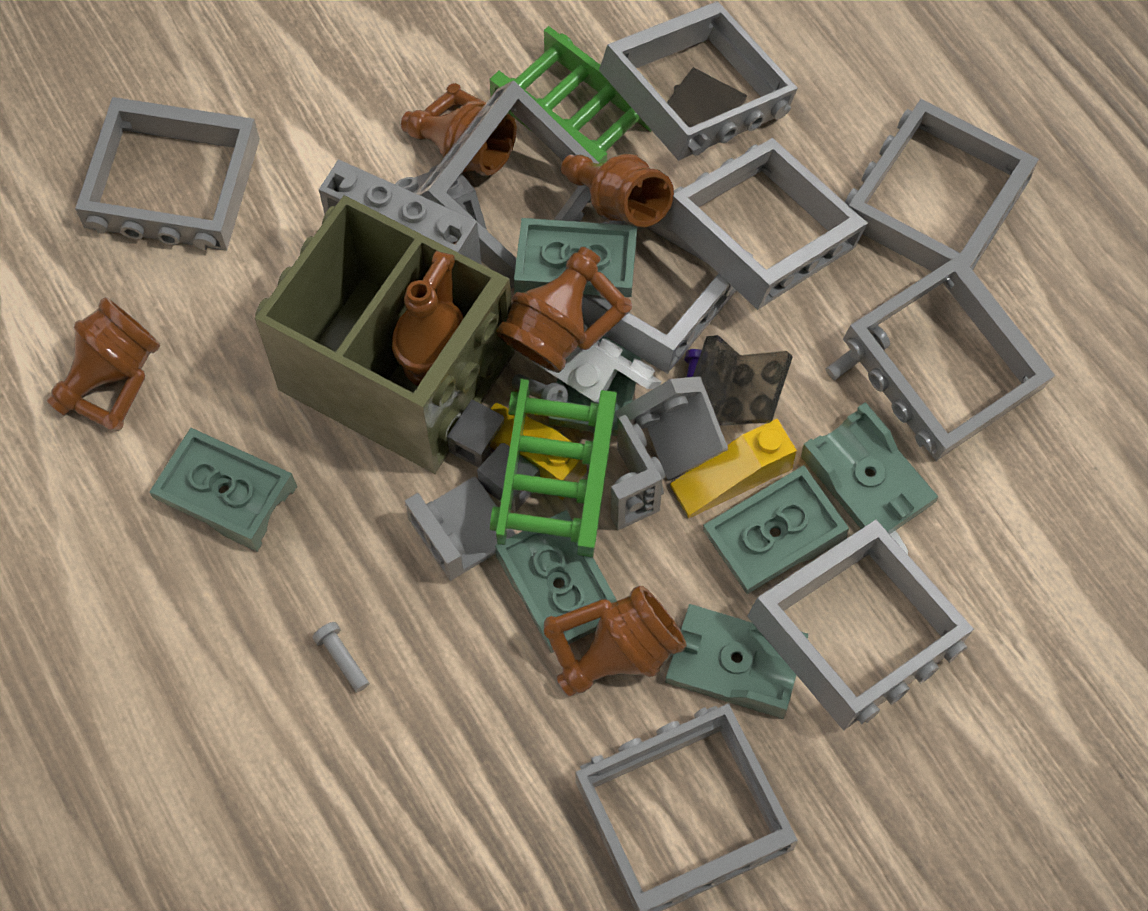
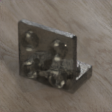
M719 335L706 336L693 377H701L719 426L770 423L773 420L793 356L788 351L740 355Z

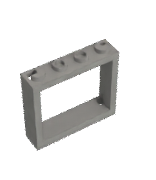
M718 1L607 44L599 69L603 76L678 161L692 154L695 156L699 155L708 147L717 143H727L734 136L747 130L754 131L763 123L774 118L777 120L781 119L791 110L790 105L798 89ZM709 39L761 97L689 128L637 68Z
M513 80L495 91L416 194L474 219L446 192L509 110L562 161L568 155L581 154L591 158L594 163L599 164V162ZM585 185L578 186L554 220L580 222L584 216V213L581 212L587 203H591L590 189ZM477 222L481 261L491 270L509 278L510 287L514 288L517 258Z
M112 97L75 208L83 227L97 230L98 233H105L106 231L119 233L132 239L144 237L157 239L169 245L182 243L194 245L202 250L213 248L227 251L260 140L255 120L253 118ZM123 131L233 147L234 151L213 220L100 203Z
M920 99L913 111L907 109L904 112L897 126L900 130L895 137L892 135L887 137L879 153L882 157L877 163L872 161L868 165L861 180L864 182L859 190L853 188L845 203L868 223L863 235L933 272L960 254L973 270L1031 180L1039 159ZM918 128L1011 175L961 253L867 204Z
M773 138L759 146L757 144L751 146L745 154L736 159L730 158L726 160L720 168L710 174L708 172L703 173L694 183L687 187L675 189L672 206L662 220L757 310L853 250L868 224ZM761 171L828 230L822 236L767 270L699 208Z
M339 159L319 188L324 215L331 206H336L343 195L481 264L478 224L474 219ZM449 234L458 238L456 245L446 241Z
M663 218L658 223L646 227L706 262L662 221ZM625 221L603 222L605 224L630 225ZM718 274L667 335L628 313L604 336L668 374L737 290ZM583 294L582 315L584 324L590 327L612 307L610 303L600 295Z
M960 254L851 324L843 338L852 351L850 354L851 358L855 361H860L867 370L868 378L873 387L879 392L883 391L892 403V410L901 422L909 425L916 434L915 439L919 447L924 445L935 461L1044 389L1055 376ZM942 283L1022 383L950 433L945 431L869 332Z
M874 520L757 597L747 615L843 731L857 721L861 725L864 722L868 723L880 712L878 708L880 704L886 700L891 705L897 702L910 690L908 684L915 679L920 684L925 682L939 669L937 664L944 658L949 663L954 661L960 653L968 648L964 642L974 630L877 520ZM867 555H870L939 633L941 638L856 697L784 611Z
M729 703L719 708L717 706L709 709L704 707L694 714L695 719L681 725L678 721L668 723L656 731L657 736L642 742L641 738L630 740L618 748L619 753L606 759L602 755L592 757L591 762L580 766L581 770L575 772L577 787L635 911L666 910L793 851L798 839ZM717 732H721L771 834L643 892L595 787Z

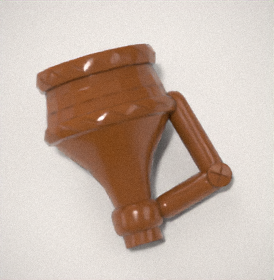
M457 83L450 84L446 89L447 92L424 111H407L401 120L403 132L408 133L414 139L423 140L427 138L439 148L443 158L486 104V102L461 90L460 85ZM453 105L462 106L448 114L442 115ZM509 113L505 115L462 172L476 171L482 176L494 175L504 166L516 140L517 126L515 118Z
M581 154L568 155L562 162V174L571 183L578 186L585 185L590 189L591 203L598 215L604 217L607 221H625L632 226L648 227L664 218L672 206L674 186L670 178L658 169H650L648 164L637 155L621 154L599 164L594 163L591 158Z
M580 247L577 253H573L566 262V270L558 278L544 286L528 290L524 293L516 292L513 294L506 322H502L498 326L496 334L501 340L526 358L550 371L560 373L565 368V359L577 347L581 350L590 349L630 312L632 302L624 297L603 273L598 272L597 265L601 258L592 250ZM590 282L612 307L584 332L582 299L586 284Z
M440 251L434 253L432 265L423 280L414 281L407 287L404 297L407 311L399 318L392 335V350L396 360L402 365L405 376L415 386H419L464 319L462 311L452 303V269L455 263V256Z
M105 297L100 300L99 308L83 320L75 322L74 359L71 369L65 380L59 381L52 388V395L48 398L47 402L64 416L70 410H75L78 414L107 429L119 431L123 428L124 419L145 380V373L142 367L150 353H155L159 350L160 343L132 316L112 300ZM126 380L110 412L82 397L93 388L106 383Z
M644 586L633 588L630 596L614 603L601 599L557 617L549 616L544 620V635L549 639L555 655L563 667V672L557 676V681L563 691L570 697L575 693H584L592 687L595 680L605 676L618 674L656 676L660 672L661 666L672 654L681 653L687 647L686 641L673 618L659 600ZM599 619L595 638L589 650L580 660H575L563 632Z

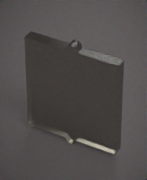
M693 67L682 83L674 86V93L667 103L684 123L691 128L742 106L747 95Z

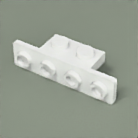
M584 325V332L589 328ZM602 339L601 342L597 341L588 350H581L577 347L565 359V368L560 373L540 366L594 402H599L601 390L607 391L618 371L646 389H654L662 382L653 376L655 370L638 359H634L632 363L621 356L623 350L619 346L606 339Z

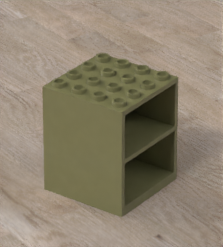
M343 195L336 206H331L323 217L322 226L314 237L310 236L305 240L296 262L292 267L289 266L282 272L277 288L269 298H264L260 302L255 313V321L279 391L436 474L449 454L447 436L471 399L482 404L515 354V350L496 334L498 326L502 322H506L511 309L509 278ZM440 251L455 256V263L452 269V303L462 311L464 319L419 386H415L405 376L402 365L396 360L392 350V335L399 318L407 311L404 302L407 287L414 281L423 280L432 265L434 253Z

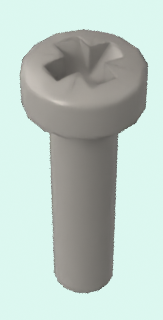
M876 326L869 331L883 350L890 346V339L881 327ZM851 350L826 368V372L833 380H836L860 362L851 358Z
M521 374L515 375L512 379V386L519 390L521 379L529 380V395L533 397L567 402L568 392L564 386L558 383L545 385Z
M330 622L318 629L312 638L317 645H325L355 692H360L370 683L337 634L341 631L340 627L336 622Z

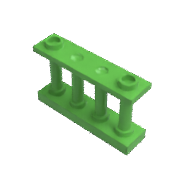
M550 26L544 29L545 53L515 79L509 78L499 70L489 79L491 96L498 88L514 80L599 163L607 161L606 151L636 122L650 132L652 131L599 71L601 65L576 47L567 35L559 34ZM556 61L571 71L543 99H536L526 91ZM583 81L598 92L570 119L563 120L552 111ZM609 102H612L625 112L597 140H589L579 132ZM510 110L508 111V113H509L512 117H514L517 121H519V122H520L521 124H523L526 128H528V127H527L520 119H518Z
M521 379L519 392L512 391L510 396L508 414L515 416L501 505L500 507L493 506L490 530L496 531L497 544L502 545L506 543L508 529L569 537L571 542L578 543L577 555L594 557L617 392L601 390L599 403L591 402V406L530 398L529 380ZM526 413L588 422V426L595 427L593 441L586 440L585 444L524 436L523 430ZM520 451L583 460L582 464L590 465L588 480L580 479L578 483L517 474ZM514 490L577 499L576 503L584 504L582 519L574 518L573 521L510 513Z

